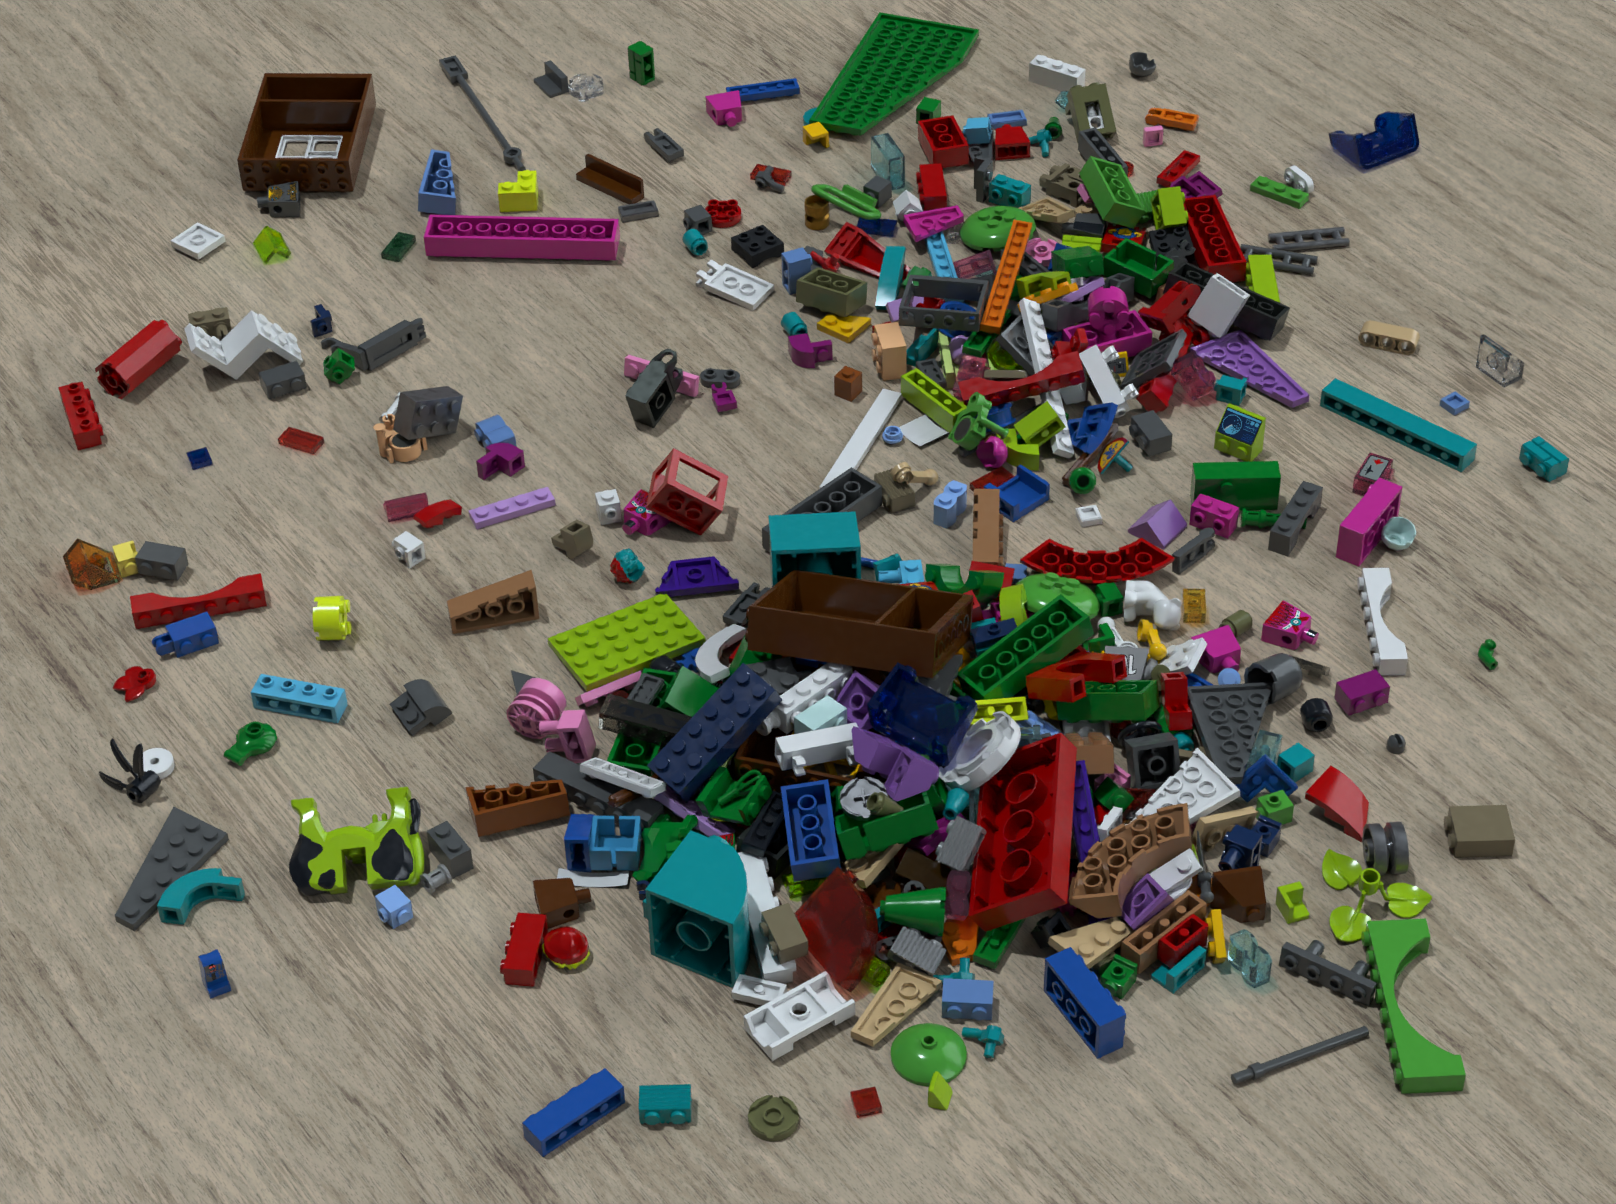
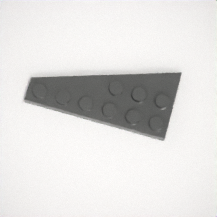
M173 807L115 914L116 922L135 931L158 909L157 905L164 891L180 877L197 871L229 840L228 833Z

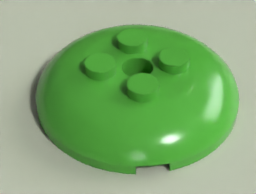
M993 206L981 209L970 215L960 228V237L964 244L973 249L983 251L984 248H993L994 251H1001L1005 249L1013 220L1033 223L1029 240L1033 238V233L1036 231V223L1030 214L1019 208Z
M1048 572L1046 574L1027 576L1016 583V585L1024 584L1027 596L1024 607L1033 613L1038 612L1060 594L1087 614L1090 619L1096 617L1099 613L1100 603L1095 593L1076 579L1059 577L1055 573Z

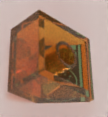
M77 538L63 556L71 582L76 587L93 590L118 583L122 580L113 552Z

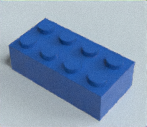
M828 779L781 786L790 864L794 882L841 875L842 871Z
M1069 947L1045 958L1044 992L1095 1057L1099 1059L1122 1048L1125 1035V1010L1121 1005L1118 1006L1112 999L1110 991L1100 984L1097 975L1087 968L1081 955H1077Z

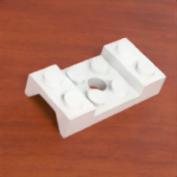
M825 971L744 1015V1029L767 1056L774 1061L792 1051L793 1043L830 1022L836 1026L854 1016L855 1001L853 999L846 1001L835 989L829 973ZM796 1010L805 1011L802 1015H797L793 1012Z

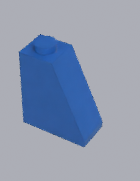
M571 814L564 836L567 870L592 872L589 846L592 820L595 814Z

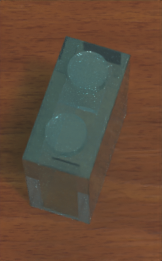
M889 133L872 136L871 168L877 176L892 181V190L905 187V156Z

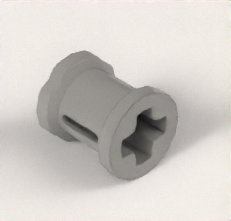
M439 864L437 869L432 872L420 875V880L426 891L432 894L437 887L444 883H451L452 877L444 864Z

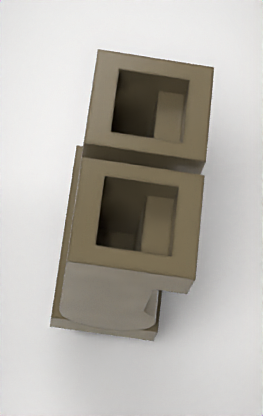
M1065 163L1061 167L1054 165L1051 167L1049 175L1043 174L1040 176V186L1046 188V195L1065 198L1070 201L1071 206L1076 208L1084 202L1077 191V187L1080 184H1084L1079 175L1081 169L1070 167L1069 164Z

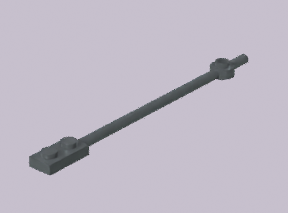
M457 56L439 59L440 67L451 83L458 82L503 147L504 161L515 165L518 171L526 170L521 162V150L510 146L465 80L468 79V72Z

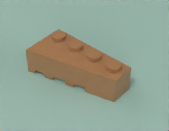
M974 489L972 561L1003 566V557H999V555H1003V542H999L1003 541V528H999L1003 527V514H999L1000 489Z

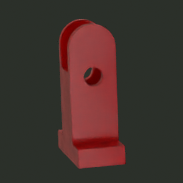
M1178 281L1150 308L1142 307L1138 313L1149 328L1171 334L1176 329L1173 324L1199 298L1201 294L1200 287L1196 284H1188L1186 281Z

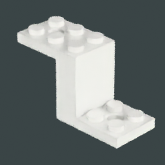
M252 310L221 341L215 336H209L202 328L195 327L190 323L184 328L191 352L236 380L268 348L289 362L297 361L299 365L303 362L297 338L292 333L283 331L278 324L269 322L264 315L257 314Z

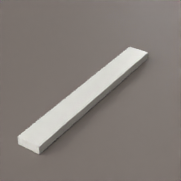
M882 389L819 488H822L851 467L857 470L901 401L902 393Z

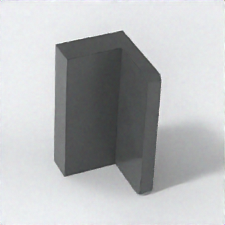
M551 60L544 62L545 75L534 78V83L549 98L569 92L568 77Z

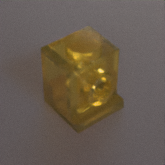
M1183 589V623H1205V589Z

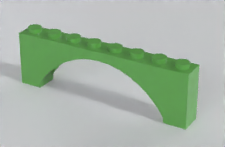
M1426 918L1367 921L1366 931H1363L1361 935L1362 945L1367 946L1366 962L1372 968L1370 978L1377 983L1375 1001L1381 1006L1379 1011L1380 1022L1385 1023L1386 1027L1384 1029L1385 1043L1390 1044L1389 1060L1390 1063L1395 1065L1393 1072L1395 1084H1399L1401 1094L1463 1091L1466 1073L1461 1055L1449 1053L1420 1035L1405 1019L1395 998L1394 984L1400 973L1413 959L1420 954L1428 953L1431 937Z

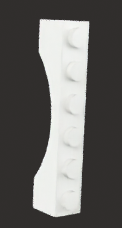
M1362 568V576L1358 577L1357 586L1358 590H1362L1360 602L1361 605L1365 606L1363 617L1364 620L1368 621L1366 632L1367 636H1371L1369 647L1370 651H1374L1372 656L1373 666H1377V671L1381 676L1406 675L1408 657L1405 643L1399 640L1387 628L1380 613L1383 605L1390 599L1392 580L1389 568Z

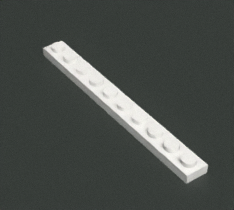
M1023 298L1019 302L1036 374L1051 364L1053 360L1040 304ZM1060 390L1041 393V403L1043 404L1048 401L1066 426V428L1050 438L1053 454L1070 459L1074 455Z

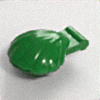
M255 721L246 724L238 730L236 743L224 752V758L241 766L250 756L270 751L277 742L276 731L267 723Z

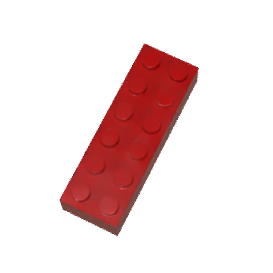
M1216 195L1185 198L1184 210L1188 212V222L1186 225L1193 247L1196 249L1194 254L1199 268L1212 274L1218 273L1233 283L1245 281L1247 261Z

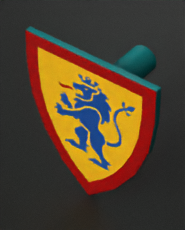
M1117 438L1104 447L1098 461V471L1101 474L1113 461L1127 472L1132 469L1133 466L1120 455L1121 451L1129 443L1126 438Z

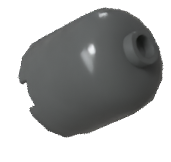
M1278 653L1254 662L1245 669L1244 673L1245 683H1272L1267 706L1296 692L1301 686L1303 679L1299 663L1291 655L1285 653Z

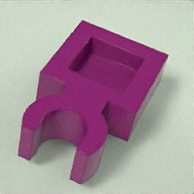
M722 382V388H716L714 384L711 385L712 401L717 412L737 408L732 390L727 391L725 382Z

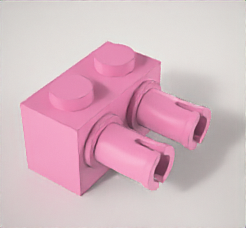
M567 710L562 712L559 720L540 721L539 732H541V735H559V738H546L545 749H547V753L549 751H564L566 758L574 763H583L592 759L596 742L585 710Z

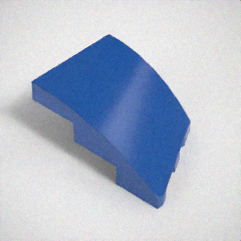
M1111 402L1084 407L1082 418L1068 420L1067 424L1072 445L1087 454L1093 453L1106 437L1114 420L1118 405Z

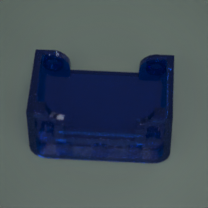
M1390 111L1381 113L1375 118V131L1363 135V133L1346 134L1341 130L1329 133L1331 146L1361 169H1371L1410 154L1419 147V136L1414 113Z
M897 662L867 703L870 724L879 733L921 755H929L931 760L940 765L948 766L953 760L977 713V703L969 696H959L956 701L919 683L916 675L917 672L912 667L904 666Z

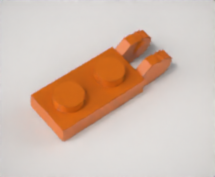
M1152 107L1149 109L1145 121L1153 126L1160 124L1166 127L1194 131L1199 121V116Z

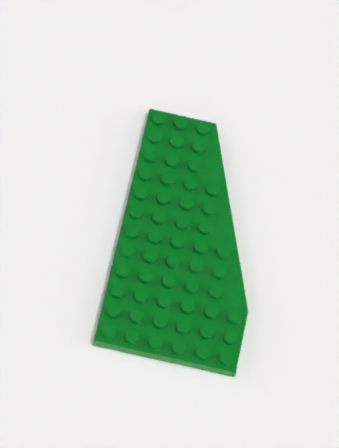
M879 12L811 116L809 124L820 122L827 130L849 133L854 136L863 135L963 63L979 36V29Z

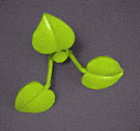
M1328 849L1324 856L1322 876L1328 886L1335 890H1343L1348 885L1353 888L1359 883L1358 887L1361 891L1356 910L1350 906H1340L1335 908L1330 915V928L1339 941L1355 942L1362 939V932L1366 931L1367 921H1371V918L1364 913H1360L1365 896L1375 894L1378 889L1384 900L1389 901V910L1401 918L1415 917L1432 899V896L1426 891L1407 883H1393L1389 885L1386 894L1383 887L1384 883L1380 882V873L1377 870L1366 868L1362 871L1361 865L1356 860L1336 853L1331 849Z

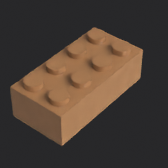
M1090 732L1088 737H1080L1079 733H1065V737L1077 748L1076 761L1085 760L1087 774L1114 773L1113 744L1102 732Z

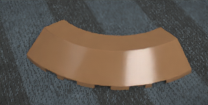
M1184 803L1156 809L1157 813L1145 817L1143 814L1136 816L1137 819L1127 825L1122 823L1109 831V836L1102 842L1097 841L1089 849L1088 856L1083 863L1080 862L1078 864L1075 878L1072 877L1069 888V904L1096 918L1122 916V908L1126 896L1136 882L1150 871L1166 864L1190 848L1192 850L1188 804Z

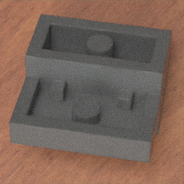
M424 679L413 680L403 685L407 691L389 704L412 736L430 722L436 726L453 713L434 686Z

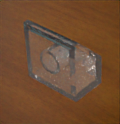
M1481 335L1476 368L1504 388L1521 380L1525 363L1486 335Z

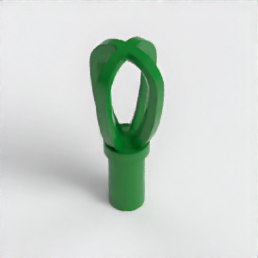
M757 770L747 772L738 780L735 787H732L730 791L717 798L720 805L724 806L736 797L748 795L751 789L747 791L742 790L757 782L762 774ZM750 775H758L750 781H748L747 783H745L744 785H742L741 787H739L740 784Z

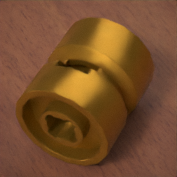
M816 195L807 197L804 202L806 227L817 231L827 228L829 226V202Z

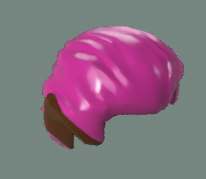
M985 435V438H982L977 445L976 455L987 469H998L1002 464H1005L1008 458V448L999 437Z

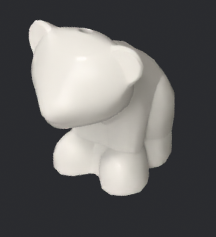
M1126 581L1124 622L1133 621L1138 615H1153L1154 624L1160 629L1178 630L1180 628L1181 601L1179 599L1173 598L1169 600L1159 588L1149 581Z

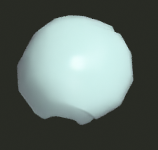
M1403 517L1390 518L1381 532L1383 543L1397 551L1407 549L1416 536L1415 525Z

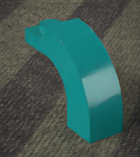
M221 868L201 869L180 877L164 891L159 900L157 908L161 922L184 925L191 909L198 903L208 899L243 901L245 892L242 878L223 876Z

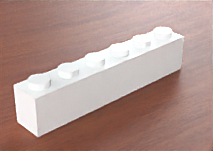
M746 851L739 852L738 854L744 864L747 877L750 938L761 979L782 984L793 982V972L797 971L795 959L780 964L777 956L773 957L769 950L767 936L763 937L759 929L761 912L779 906L778 897H773L772 891H774L773 879L768 877L766 873L769 871L767 858H762Z

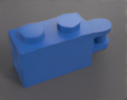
M208 612L166 625L167 633L152 639V645L156 648L158 655L174 652L177 658L219 644L216 627Z

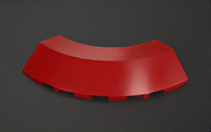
M1049 538L1020 559V563L1042 574L1052 572L1059 575V577L1076 579L1082 584L1095 585L1105 582L1118 583L1154 573L1174 561L1173 556L1143 538L1129 545L1119 547V551L1107 553L1106 550H1088L1087 553L1074 552V548L1062 545Z

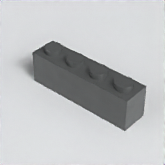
M1096 127L1079 131L1078 151L1086 160L1092 156L1120 164L1128 176L1127 164Z

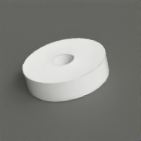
M152 748L143 752L144 771H154L161 780L169 776L174 770V759L168 750Z

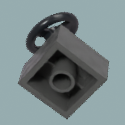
M1141 721L1124 728L1117 738L1119 744L1126 748L1128 774L1131 775L1130 786L1136 792L1160 788L1170 776H1174L1180 770L1178 739L1170 732L1162 733V726L1155 721ZM1154 728L1156 730L1155 732H1146L1145 729Z

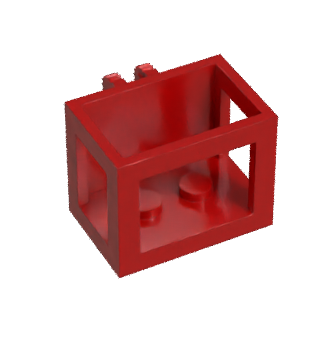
M673 448L652 474L646 508L701 536L723 511L728 476ZM679 461L718 480V483L707 496L676 481ZM665 468H666V474H665V476H664V475H662L661 473H662V472L665 470Z

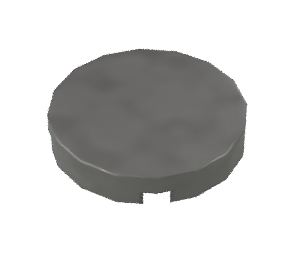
M864 777V779L859 780L858 778L852 779L840 792V804L843 812L849 818L857 821H868L878 817L877 815H872L867 809V800L874 792H883L888 796L885 786L879 780L872 777Z

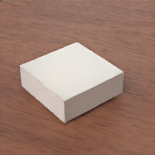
M1096 505L1076 508L1075 514L1081 527L1102 524V517Z

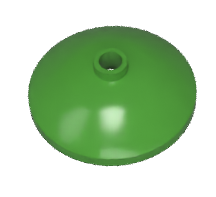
M922 1023L908 1027L894 1039L891 1046V1062L895 1071L906 1081L920 1086H929L935 1071L939 1072L948 1083L962 1072L966 1064L967 1051L962 1038L952 1029L940 1024Z

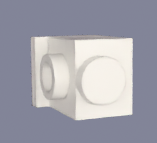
M405 531L393 539L392 547L394 548V553L398 559L406 562L407 568H412L426 558L424 543L409 532Z

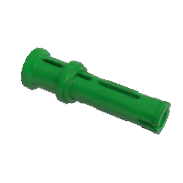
M1242 508L1240 526L1251 525L1258 526L1259 528L1274 526L1281 514L1266 513L1263 509H1260V511H1249L1246 508ZM1307 518L1305 519L1301 529H1306Z

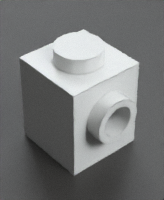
M907 190L893 201L896 211L895 215L901 221H903L904 215L923 212L919 199Z
M616 489L595 493L596 510L600 524L606 525L622 522L620 501Z

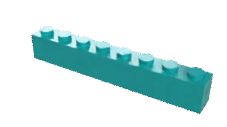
M1335 378L1322 389L1321 407L1450 468L1462 472L1475 460L1476 443Z

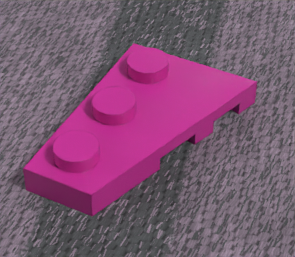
M958 205L907 214L904 215L903 221L914 241L918 242L964 222V215Z

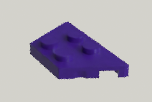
M714 556L675 560L670 562L668 571L664 573L662 583L659 588L655 589L656 595L667 594L669 597L738 590L739 581L733 579L729 575V571L724 566H721Z

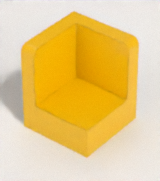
M820 122L803 126V142L805 145L820 142L825 148H828L829 132Z

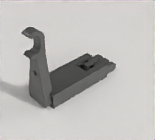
M417 318L411 322L403 320L358 345V347L343 343L332 337L322 340L321 345L322 349L331 346L332 353L337 348H340L354 357L357 367L362 370L368 369L371 371L418 345L417 342L426 338V332H424L425 328L422 325L423 319Z

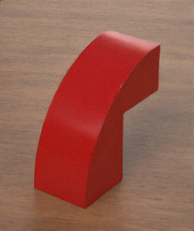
M1184 672L1160 673L1162 703L1169 731L1192 729V710L1188 706V678Z

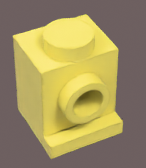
M134 541L112 546L121 577L137 574L138 569L135 557L138 553L135 549Z

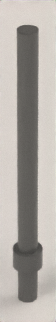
M1366 1026L1267 1062L1261 1064L1256 1062L1248 1065L1245 1070L1231 1074V1080L1234 1084L1248 1079L1255 1080L1264 1076V1073L1368 1036L1369 1031Z

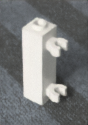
M1094 345L1079 353L1080 359L1103 404L1113 402L1118 405L1114 419L1125 415L1126 412L1131 410L1127 400L1134 399L1139 394L1133 383L1120 390L1107 362L1119 358L1114 346H1109L1104 352H1101L1098 346Z
M857 723L777 737L775 739V757L781 770L793 769L797 777L806 775L804 766L847 758L850 766L858 765L859 763L854 758L852 728L853 726L858 727Z

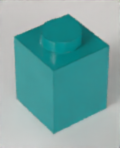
M1296 743L1278 755L1277 766L1294 782H1297L1313 772L1315 755L1300 743Z

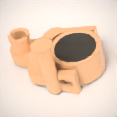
M387 414L388 419L384 415L382 417L383 423L373 426L374 430H376L380 456L386 457L390 464L394 463V459L399 462L413 461L421 455L422 449L424 451L428 450L426 437L408 440L393 430L395 415Z

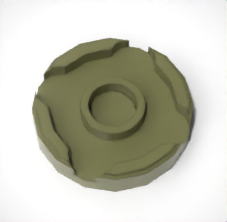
M766 1095L757 1099L749 1108L748 1127L761 1140L770 1142L781 1141L790 1137L798 1127V1108L787 1097L779 1095L778 1098L773 1097V1095Z

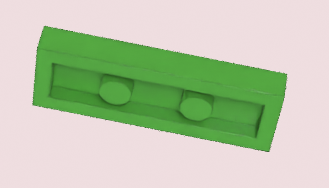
M1259 176L1250 184V191L1300 209L1309 200L1308 193L1270 180L1267 177Z

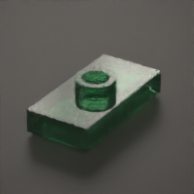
M398 232L381 252L382 259L399 262L416 242L415 235Z

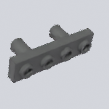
M1313 940L1306 950L1289 942L1282 946L1279 960L1280 966L1364 1005L1369 1006L1373 1001L1377 983L1365 978L1369 972V965L1365 961L1358 960L1350 971L1321 958L1320 955L1324 952L1325 947L1318 940Z

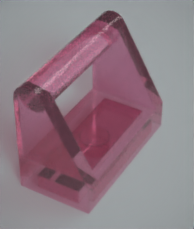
M990 250L953 262L958 278L966 279L992 270L994 275L997 274L996 265Z

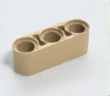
M1366 321L1358 337L1359 342L1366 347L1405 355L1415 352L1420 339L1419 333L1414 329L1377 321Z

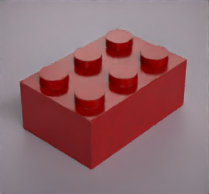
M953 115L918 121V141L930 164L941 163L942 169L969 164V145Z

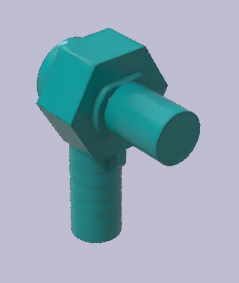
M1045 129L1038 130L1036 136L1029 137L1030 145L1039 142L1042 148V156L1047 157L1049 156L1048 143L1052 141L1051 133Z
M960 958L959 972H954L950 975H933L934 978L942 980V985L943 978L975 980V974L969 972L970 958Z
M988 1025L984 1030L963 1027L962 1037L976 1038L986 1044L983 1055L986 1058H993L995 1047L1003 1045L1004 1035L1001 1032L1002 1029L998 1026Z

